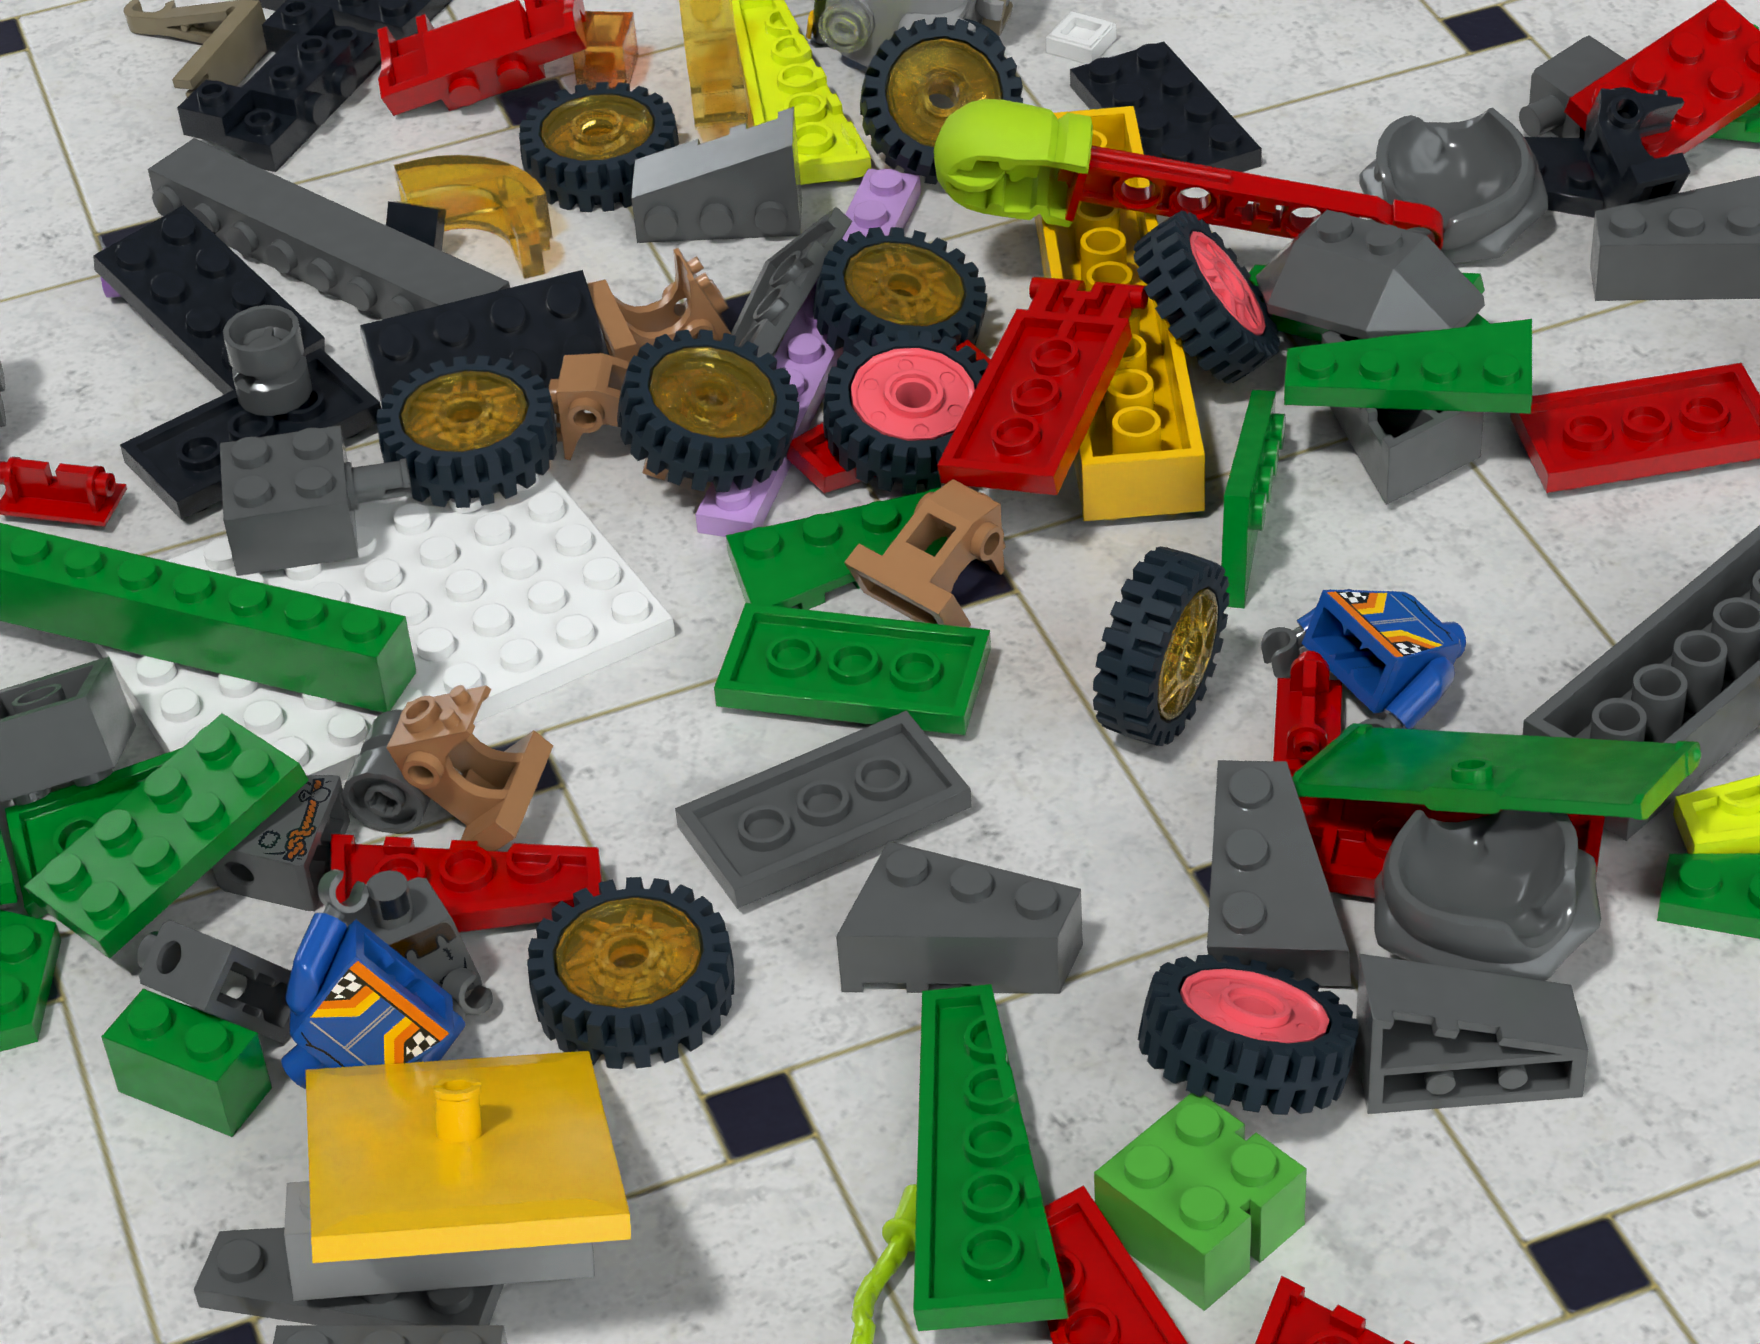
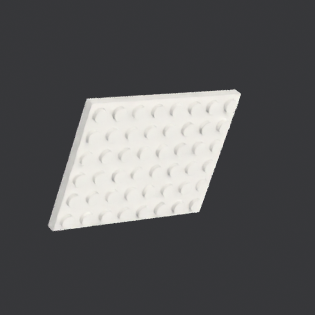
M505 423L498 427L484 430L478 435L437 451L464 452L488 447L510 436L515 430L509 423ZM549 471L544 475L536 474V483L528 489L516 484L517 495L505 499L498 492L494 494L495 503L483 506L479 497L471 498L470 507L456 508L455 499L451 498L445 507L434 506L431 496L424 502L415 500L412 497L406 498L405 496L358 503L359 509L355 510L359 558L237 576L228 537L226 536L214 539L206 545L169 560H164L406 616L417 673L390 711L396 709L403 710L407 702L422 696L434 697L448 694L454 687L463 685L466 690L487 685L491 688L488 698L482 702L474 720V723H477L675 637L671 615ZM94 644L103 658L110 657L120 685L165 753L184 747L201 729L208 726L223 713L299 762L306 776L338 775L341 781L348 778L356 758L360 756L362 745L374 719L382 714V712Z

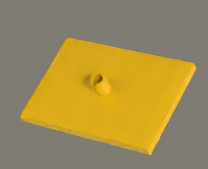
M589 1051L305 1070L312 1263L631 1239L630 1211Z

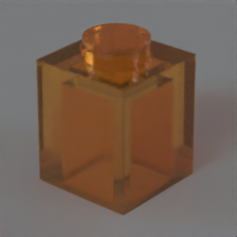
M585 11L587 22L582 24L587 49L572 54L576 84H586L588 90L596 89V82H608L609 89H614L618 82L629 83L630 86L639 57L634 13Z

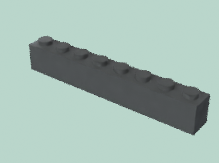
M195 138L148 169L153 190L152 200L158 213L162 216L184 205L228 247L382 320L510 288L509 281Z

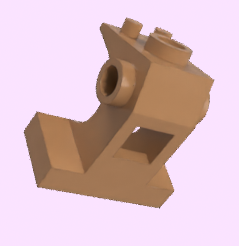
M679 248L673 249L676 271L675 282L665 288L661 300L646 306L634 307L620 301L612 294L606 279L587 284L610 356L630 362L634 355L637 356L639 349L647 342L653 346L655 338L667 334L674 340L676 331L689 330L693 339H697L700 329L713 330V339L717 341H722L724 333L731 334L721 315L722 312L729 309V306L712 279H709L705 272L699 276L696 275V273L704 269L697 256L687 262ZM687 298L683 303L676 304L679 300Z
M604 353L564 355L559 379L550 380L549 392L554 413L556 414V421L560 423V427H556L557 442H563L565 459L571 460L577 442L583 433L595 432L602 425L618 427L619 398L629 365L628 361ZM692 383L674 384L652 395L654 404L670 421L683 428ZM645 458L642 473L665 480L669 470L664 469L658 475H655L646 469L648 458Z
M953 479L936 492H929L920 499L915 508L914 515L882 556L858 544L844 563L863 593L912 620L923 623L970 627V621L954 595L951 594V591L960 573L974 559L989 565L990 569L999 575H1002L1005 571L1003 550L1006 548V545L1003 541L1004 531L1002 529L1001 504L991 499L988 495L977 492ZM940 537H947L948 540L935 557L924 552L933 541Z
M463 685L454 687L448 694L434 697L422 696L407 702L387 745V750L402 772L404 779L466 825L461 840L478 841L479 847L486 851H497L516 838L554 745L534 730L504 752L492 749L479 741L472 734L475 728L473 723L482 702L490 694L491 688L487 685L467 690Z

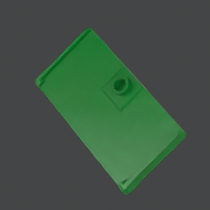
M1352 723L1341 735L1296 771L1292 779L1298 797L1424 804L1430 810L1496 814L1501 809L1627 817L1646 820L1677 786L1698 767L1702 754L1699 742L1694 741L1659 743L1373 727L1371 724Z

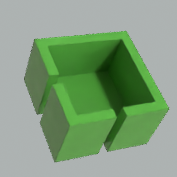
M1190 1093L1094 1172L1095 1203L1132 1257L1205 1311L1250 1272V1256L1261 1263L1305 1225L1307 1168L1257 1132L1245 1140V1124L1204 1094L1199 1097Z

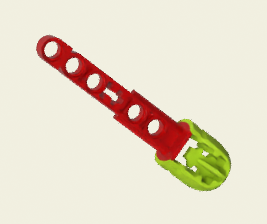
M983 99L966 104L948 116L941 127L933 150L937 180L946 193L966 209L983 214L1022 220H1031L1040 214L1047 224L1069 227L1074 221L1079 201L1166 217H1171L1180 211H1186L1187 214L1191 212L1196 215L1198 221L1202 219L1207 224L1294 239L1326 210H1331L1358 218H1370L1375 222L1393 225L1405 230L1414 227L1426 228L1432 232L1427 235L1429 239L1440 250L1443 247V217L1433 207L1394 199L1391 205L1378 196L1093 146V125L1090 116L1067 113L1057 119L1051 109L1018 102ZM1136 177L1148 179L1153 184L1145 188H1134L1127 185L1125 181ZM1192 187L1204 189L1209 194L1200 198H1190L1183 195L1181 191ZM1276 205H1280L1281 210H1276ZM1304 207L1317 209L1321 213L1309 218L1296 216L1292 212Z

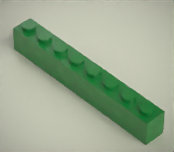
M0 523V621L382 713L393 708L417 673L406 616Z

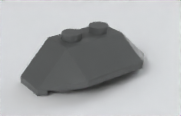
M1326 210L1290 241L1256 275L1259 291H1261L1264 303L1270 314L1360 339L1465 327L1485 306L1484 296L1427 235L1331 210Z

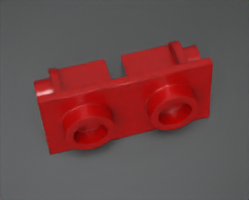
M14 456L10 457L7 462L0 461V485H5L6 489L0 500V515L105 527L127 490V485L115 483L114 474L106 473L103 466L94 465L90 467L59 463L55 470L56 476H52L49 462L26 460Z
M1315 651L1301 653L1291 664L1290 678H1278L1273 761H1286L1290 772L1293 774L1335 740L1341 732L1342 682L1340 680H1329V665L1322 655Z

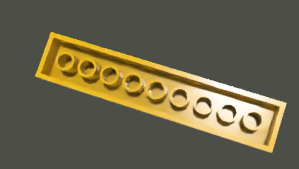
M1134 106L1054 113L1057 119L1067 113L1090 116L1093 125V146L1143 154ZM1134 177L1125 181L1127 185L1134 188L1150 186L1149 180L1145 178ZM1079 201L1074 221L1069 227L1047 224L1040 214L1034 217L1044 277L1083 280L1086 285V291H1091L1095 282L1147 286L1138 275L1137 269L1139 266L1134 262L1133 255L1136 252L1133 249L1138 240L1158 226L1155 214ZM1149 298L1145 309H1133L1129 318L1132 338L1074 459L1083 521L1117 520L1129 517L1164 514L1176 515L1205 511V453L1182 340L1180 337L1175 339L1169 331L1171 325L1167 319H1161L1155 309L1158 306L1156 301Z

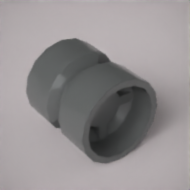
M262 305L238 312L229 319L223 329L229 363L233 367V380L239 404L246 411L255 415L274 416L288 413L305 403L312 392V384L306 356H302L304 347L297 316L291 310L281 306Z
M397 709L383 712L374 719L362 745L360 756L356 758L345 782L342 796L346 808L353 817L364 825L381 832L399 834L412 831L421 823L431 798L404 779L402 772L387 750V745L403 711Z

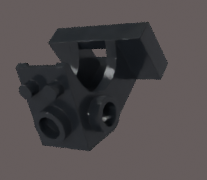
M1626 87L1614 89L1601 88L1587 116L1583 150L1606 203V209L1679 193L1691 172L1683 152L1655 159L1648 154L1642 145L1641 138L1669 131L1672 126L1671 122L1678 109H1681L1685 103L1683 98L1668 96V92L1662 89L1654 91L1653 94L1638 93L1636 90Z

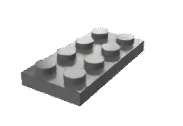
M904 711L675 808L677 827L738 909L887 844L888 841H895L971 808L972 805L971 788L910 714Z

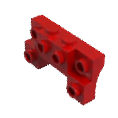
M515 0L438 28H434L426 14L416 17L418 33L397 41L387 26L377 29L381 54V73L378 77L381 99L393 116L441 99L448 110L451 111L544 79L546 76L543 64L587 49L582 24L587 22L583 0H524L526 11L520 1Z

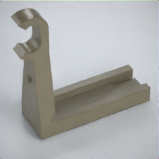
M132 0L123 9L128 27L132 33L170 36L203 44L172 79L175 88L189 89L185 93L186 97L206 79L238 86L267 52L262 24L266 19L259 0H234L176 7L173 0L165 3V7L156 12H143L140 1Z

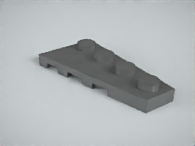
M835 207L765 261L731 332V335L737 336L735 346L742 347L748 340L759 346L757 357H761L768 352L771 355L775 353L780 340L819 278L825 256L829 250H833L834 244L843 238L852 223V220L839 208ZM710 385L705 386L699 398L715 414L734 400L740 404L745 402L744 399L723 388Z
M285 1227L219 1231L194 1287V1293L200 1308L311 1325H489L504 1284L293 1301L284 1236Z

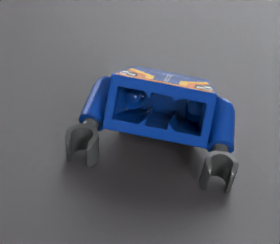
M1352 589L1323 590L1317 606L1297 619L1299 627L1293 631L1285 627L1269 629L1263 635L1261 641L1264 663L1268 664L1271 662L1275 677H1290L1291 664L1300 655L1299 648L1305 646L1309 651L1321 654L1328 663L1330 671L1373 713L1385 712L1387 715L1383 720L1372 718L1366 719L1359 724L1399 729H1412L1437 704L1452 684L1455 676L1453 665L1456 659L1461 657L1466 647V636L1458 623L1441 622L1413 595L1399 591Z
M338 869L325 873L320 879L318 896L326 907L323 913L319 912L313 915L296 951L285 996L290 1008V1035L297 1045L282 1057L281 1062L290 1079L306 1089L305 1070L440 1061L465 1028L464 1016L466 1014L475 1016L483 1014L489 1010L493 1003L491 990L482 985L476 986L465 999L466 989L476 979L475 972L463 967L456 968L447 974L442 987H440L357 919L347 927L342 922L345 915L361 910L368 901L369 893L366 884L357 881L351 889L349 898L342 903L338 902L336 888L342 881L344 871Z

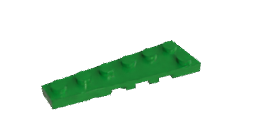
M991 984L922 991L913 1312L918 1331L1068 1318L1064 1288Z

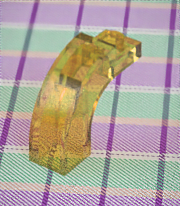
M679 0L695 130L748 124L743 72L739 61L732 0Z
M472 155L434 156L394 165L400 202L445 208L444 231L478 229L491 232L501 237L510 246L524 279L545 274L542 252L550 250L549 239H553L548 202L544 189L530 174L514 165L497 159Z

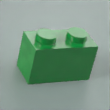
M142 989L101 1036L118 1092L230 1137L234 1136L272 1089L257 1032L146 989Z

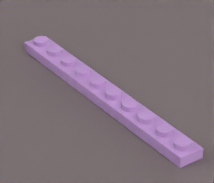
M868 169L845 214L852 220V223L842 239L847 242L849 234L860 231L866 237L869 228L881 227L885 236L889 235L891 227H899L904 230L921 194L920 175L900 173L893 169ZM880 279L854 284L847 291L859 306L866 309ZM817 281L791 322L774 356L777 359L776 369L785 367L791 375L790 384H795L798 391L799 413L792 439L808 431L825 395L828 374L832 366H837V359L843 354L844 348L842 347L834 351L826 343L827 335H820L816 327L817 319H814L813 307ZM749 406L734 437L745 436L764 427L761 416L751 406ZM787 456L777 471L772 470L767 480L759 483L754 478L750 488L739 490L734 481H732L729 492H716L714 484L711 482L695 514L697 532L726 537L729 534L762 527L792 464L787 459Z

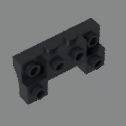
M286 0L262 24L267 51L275 52V54L242 87L206 79L177 107L183 135L220 144L232 150L252 165L264 170L277 172L381 64L378 34L356 30L351 26H338L335 24L332 7L310 3L307 0Z

